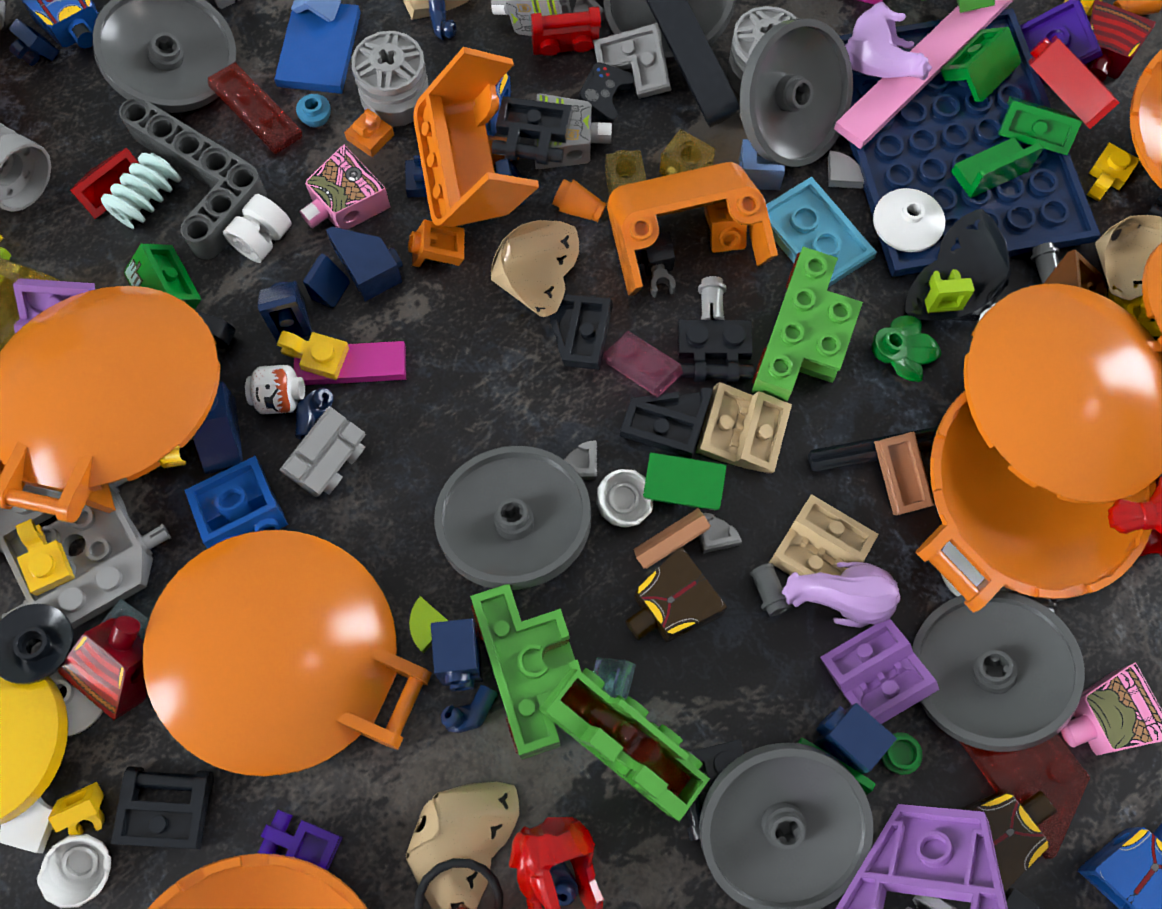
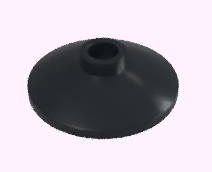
M30 604L13 610L1 619L0 677L15 684H32L42 681L57 672L65 663V659L71 652L74 643L73 627L66 615L50 605ZM42 642L40 649L31 654L32 647L36 643Z

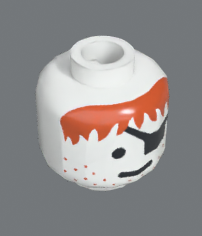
M289 365L259 366L253 371L252 376H248L246 379V399L250 406L254 405V408L260 414L291 413L296 409L299 400L304 399V380L302 377H297L296 372Z

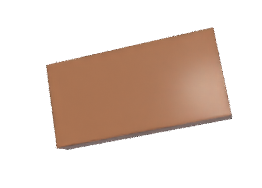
M908 432L874 441L893 515H901L934 506L915 432Z
M697 508L634 548L636 558L643 569H647L709 530L711 525L701 510Z

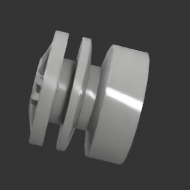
M763 6L749 10L735 24L727 77L730 85L739 95L744 69L754 47L762 36L775 25L786 20L797 19L792 13L779 7Z
M382 31L366 37L356 46L351 57L352 71L364 110L370 109L392 127L405 126L414 122L413 116L416 102L429 87L421 47L409 35L397 31Z
M0 123V208L11 212L24 210L35 203L49 182L51 173L50 155L41 145L17 134L14 130Z

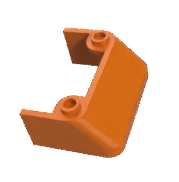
M462 47L416 102L413 116L430 215L433 223L437 226L455 227L509 215L539 188L537 180L497 174L494 171L486 124L499 109V97L497 96L495 85L514 65L511 58Z
M725 162L622 185L613 190L607 202V210L628 296L636 295L643 287L635 251L646 249L657 240L659 235L657 217L726 201L731 218L741 225L748 226L757 266L765 265L778 256L765 199L740 165L733 162Z

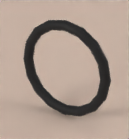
M452 858L435 865L423 876L415 892L414 909H423L424 894L429 883L437 875L452 868H469L481 873L489 881L495 895L494 909H503L504 894L498 878L486 865L472 859Z

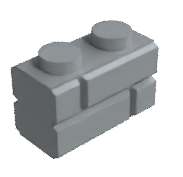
M328 407L279 471L314 497H318L323 491L329 495L343 478V476L337 473L343 464L347 461L352 465L365 449V446L360 442L366 434L335 409Z

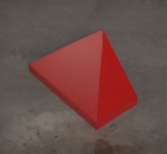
M124 148L94 166L70 191L93 218L96 219L106 211L101 201L104 194L112 195L111 186L113 184H121L119 179L123 173L130 174V165L132 163L139 164V162L127 148Z

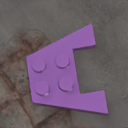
M898 804L836 909H883L887 891L971 902L970 909H1008L990 825L985 812Z

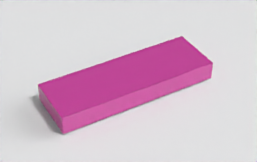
M404 341L348 344L349 350L337 380L301 370L299 366L301 359L294 358V371L297 377L303 378L305 385L406 380V345Z

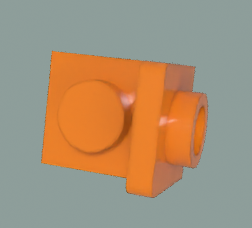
M726 201L704 206V213L711 231L710 247L712 252L745 249L747 225H741L731 218Z
M424 219L417 231H412L409 237L408 252L412 253V266L420 267L425 259L459 266L464 260L465 228L437 226L433 221Z

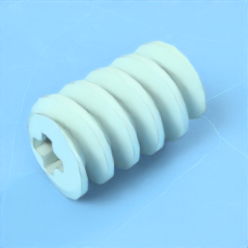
M141 153L138 157L139 164L132 163L129 167L130 174L123 173L119 178L121 184H113L111 186L112 195L104 194L101 198L106 210L131 229H134L131 223L132 219L141 223L145 221L140 212L141 209L151 213L155 210L149 202L150 199L160 203L164 200L158 192L159 189L169 193L173 190L167 182L168 179L178 183L182 180L167 161L154 153Z

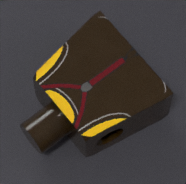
M680 547L638 587L634 598L641 607V610L629 617L625 622L637 640L642 639L654 629H657L666 642H670L723 616L727 606L683 547Z
M1006 788L959 809L985 812L990 825L1004 892L1050 846L1049 841L1037 826L1058 812L1041 790L1019 804Z

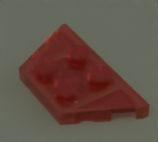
M1056 734L1051 739L1037 746L1011 752L988 751L960 742L996 792L1005 788L1008 789L1019 804L1039 790L1046 795L1058 812L1037 826L1050 843V846L1042 855L1045 859H1053L1057 856L1090 780L1088 773L1059 735Z

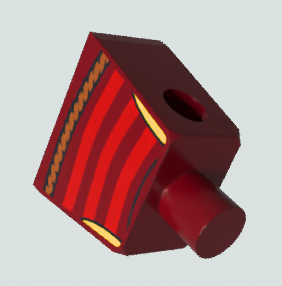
M1094 0L1086 15L1103 56L1087 63L1086 66L1103 82L1107 76L1113 79L1120 77L1154 28L1156 22L1103 1Z
M120 616L117 619L110 618L86 631L66 657L63 666L58 670L62 677L113 720H116L144 702L147 693L143 671L144 641L137 636L141 625L137 619L131 616Z

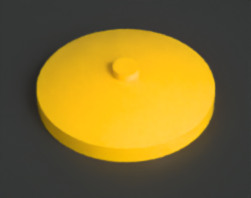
M0 677V825L25 812L42 796L55 777L63 759L68 737L67 709L59 688L50 677L32 684H15Z

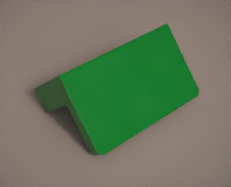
M1009 27L981 29L941 69L944 80H967L975 102H983L1021 64V58Z
M1010 96L1007 102L1009 107L998 134L1010 139L1015 137L1017 141L1030 145L1040 143L1043 149L1068 155L1082 120L1076 115Z
M1015 137L956 163L951 172L971 199L1029 172L1042 152L1043 147L1040 143L1023 149Z
M650 452L643 497L647 500L718 511L721 506L727 465Z

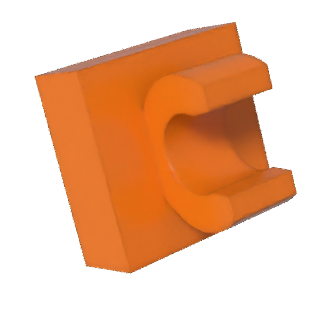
M368 108L344 132L347 141L372 158L394 136L393 127Z

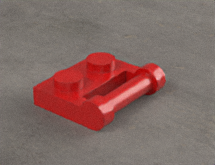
M599 6L588 7V11L547 16H542L541 13H532L533 55L543 54L545 56H552L559 52H586L595 49L593 40L599 39V30L601 28Z

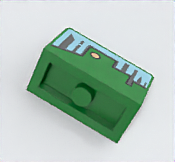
M139 245L124 270L130 286L160 290L175 296L193 309H196L202 299L173 245Z

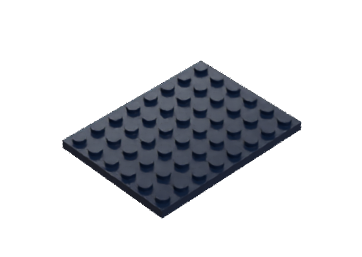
M1013 8L1004 9L985 29L1009 27L1021 58V64L983 102H975L967 80L945 81L942 72H940L861 149L849 141L854 159L861 169L864 179L863 188L872 216L876 205L884 195L903 188L916 189L927 193L938 202L944 212L945 229L941 238L935 245L924 251H900L892 248L879 237L891 277L919 273L937 260L941 242L949 229L960 218L977 209H983L993 218L1006 241L1009 257L1032 253L1034 247L1048 242H1052L1054 247L1057 248L1093 243L1101 235L1069 153L1068 155H1063L1043 149L1029 172L971 199L951 172L956 163L1010 139L998 134L1009 107L1007 102L1010 96L1051 108L1039 75L1029 65L1028 61L1032 56ZM943 19L897 26L896 33L899 38L908 42H914V46L911 49L899 48L910 52ZM852 34L839 36L844 45L848 43V39L852 37ZM852 69L853 94L851 107L883 77L866 75ZM1018 141V143L1021 145L1023 149L1032 146L1030 144ZM908 212L910 215L916 216L914 213ZM977 219L974 225H969L966 228L978 230L980 220ZM956 238V244L951 248V251L961 248L958 238Z

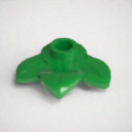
M909 315L895 318L889 327L880 329L873 338L872 352L875 357L881 362L891 363L900 377L913 382H921L923 380L921 365L932 363L942 355L936 340L928 334L921 333V320Z

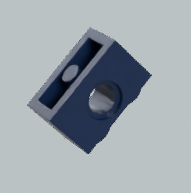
M473 618L431 623L434 674L443 686H450V691L474 689V683L483 682L480 637Z
M855 703L845 710L839 706L834 712L831 711L815 729L821 735L813 744L857 772L864 774L873 769L897 738L858 703Z

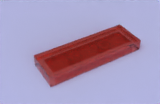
M236 62L208 77V86L274 154L302 138V130Z

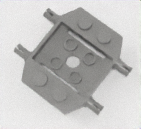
M124 478L109 483L115 511L106 513L85 505L78 520L74 523L57 520L48 526L42 527L47 543L57 540L62 544L75 579L35 596L30 593L17 557L28 553V550L22 543L15 526L29 519H32L36 526L55 515L14 506L11 509L0 508V552L4 553L26 599L23 601V604L2 614V619L19 607L30 604H46L57 608L65 614L73 629L147 587L153 562L151 549L171 539L168 530L161 524L142 536L129 518L126 506L119 494L118 486L128 480ZM26 484L22 490L54 498H60L62 494L60 491ZM79 538H84L86 545L83 552L77 556H70L69 547L71 543Z

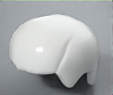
M618 469L608 474L597 488L596 504L601 516L615 526L632 527L639 525L653 510V500H647L643 497L646 477L636 470Z
M88 834L69 835L53 845L45 855L37 876V884L45 900L60 908L80 907L95 898L108 880L111 869L109 850L102 841Z

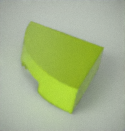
M420 596L412 608L409 626L413 641L424 654L432 645L431 623L448 620Z

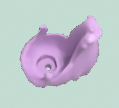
M882 1L875 4L857 19L852 37L848 39V43L845 45L852 69L866 75L883 78L917 77L925 80L932 66L923 53L907 52L899 48L911 49L914 46L913 41H905L899 38L896 33L895 21H903L906 15L890 10Z
M863 562L837 563V567L848 568L840 576L823 572L799 576L797 572H793L788 577L787 585L782 590L788 605L793 604L795 607H799L800 604L806 601L822 604L839 611L845 617L833 618L834 623L858 628L888 620L894 614L897 604L900 602L899 588L893 577L887 571Z

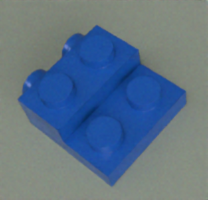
M256 456L184 490L202 542L207 549L234 536L256 531L280 530L288 525L278 499L271 490Z

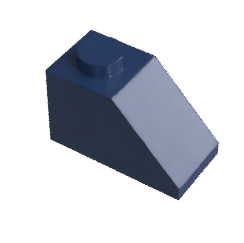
M336 227L326 229L335 253L364 301L403 282L399 268L403 267V263L395 248L387 249L381 237Z
M296 281L289 283L278 282L269 288L260 290L258 309L276 342H278L282 331L296 334L301 338L312 334L305 300Z
M219 382L213 405L205 421L193 436L203 470L206 474L225 471L243 462L236 399L224 382Z

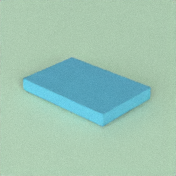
M812 177L766 204L774 240L795 266L802 247L838 258L828 287L875 258L877 251Z

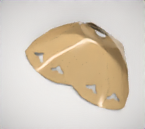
M1153 215L1129 216L1110 227L1096 241L1095 245L1106 281L1113 295L1128 301L1143 295L1142 284H1138V287L1134 288L1133 281H1142L1148 257L1162 243V217ZM1122 229L1119 237L1116 240L1112 241V234L1115 231Z
M537 220L520 225L502 240L493 259L491 280L540 317L556 313L566 289L563 277L574 267L579 254V238L575 226L562 221ZM567 235L569 236L567 240V243L569 245L568 249L565 247L563 243L560 242ZM566 255L567 257L563 259V264L559 265L557 258ZM551 286H554V289L551 291L552 298H549L544 292L549 290ZM535 307L546 309H540V312H537V309Z
M501 782L466 784L438 792L433 796L432 800L428 801L421 811L406 853V860L418 885L423 876L435 865L452 858L472 859L486 865L490 869L491 858L506 844L519 817V799L514 785ZM505 793H507V798L505 801L508 805V809H505L504 805L498 800L499 798L503 797ZM425 818H426L425 826H424L423 830L419 832V830H420V828H421V826H422V824H423V822H424V820H425ZM502 824V827L496 830L495 838L491 839L492 831L490 828ZM452 868L437 875L429 883L424 896L432 909H452L451 903L464 902V905L456 909H477L487 887L488 880L478 872L477 876L473 879V888L471 889L466 878L475 871L469 868Z

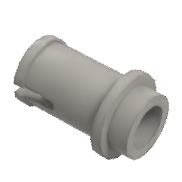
M705 277L698 286V292L701 294L702 299L701 320H712V311L715 320H724L723 294L726 292L727 286L723 284V279L720 277Z

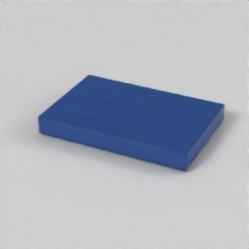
M340 3L335 19L331 22L324 20L309 9L299 13L291 11L274 78L276 86L342 94L361 14L359 5Z

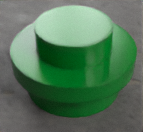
M893 733L897 739L882 756L881 761L894 774L907 775L913 773L922 762L921 746L913 736L907 733Z

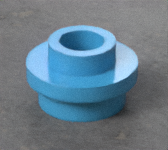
M309 94L299 100L296 112L299 119L306 125L320 127L328 121L331 107L329 101L324 96Z

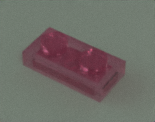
M627 331L603 354L608 365L657 398L683 374L680 363L630 331Z

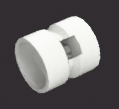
M255 194L242 209L244 216H236L225 228L223 235L245 257L254 262L261 263L273 248L272 240H280L292 223L278 205L265 196Z

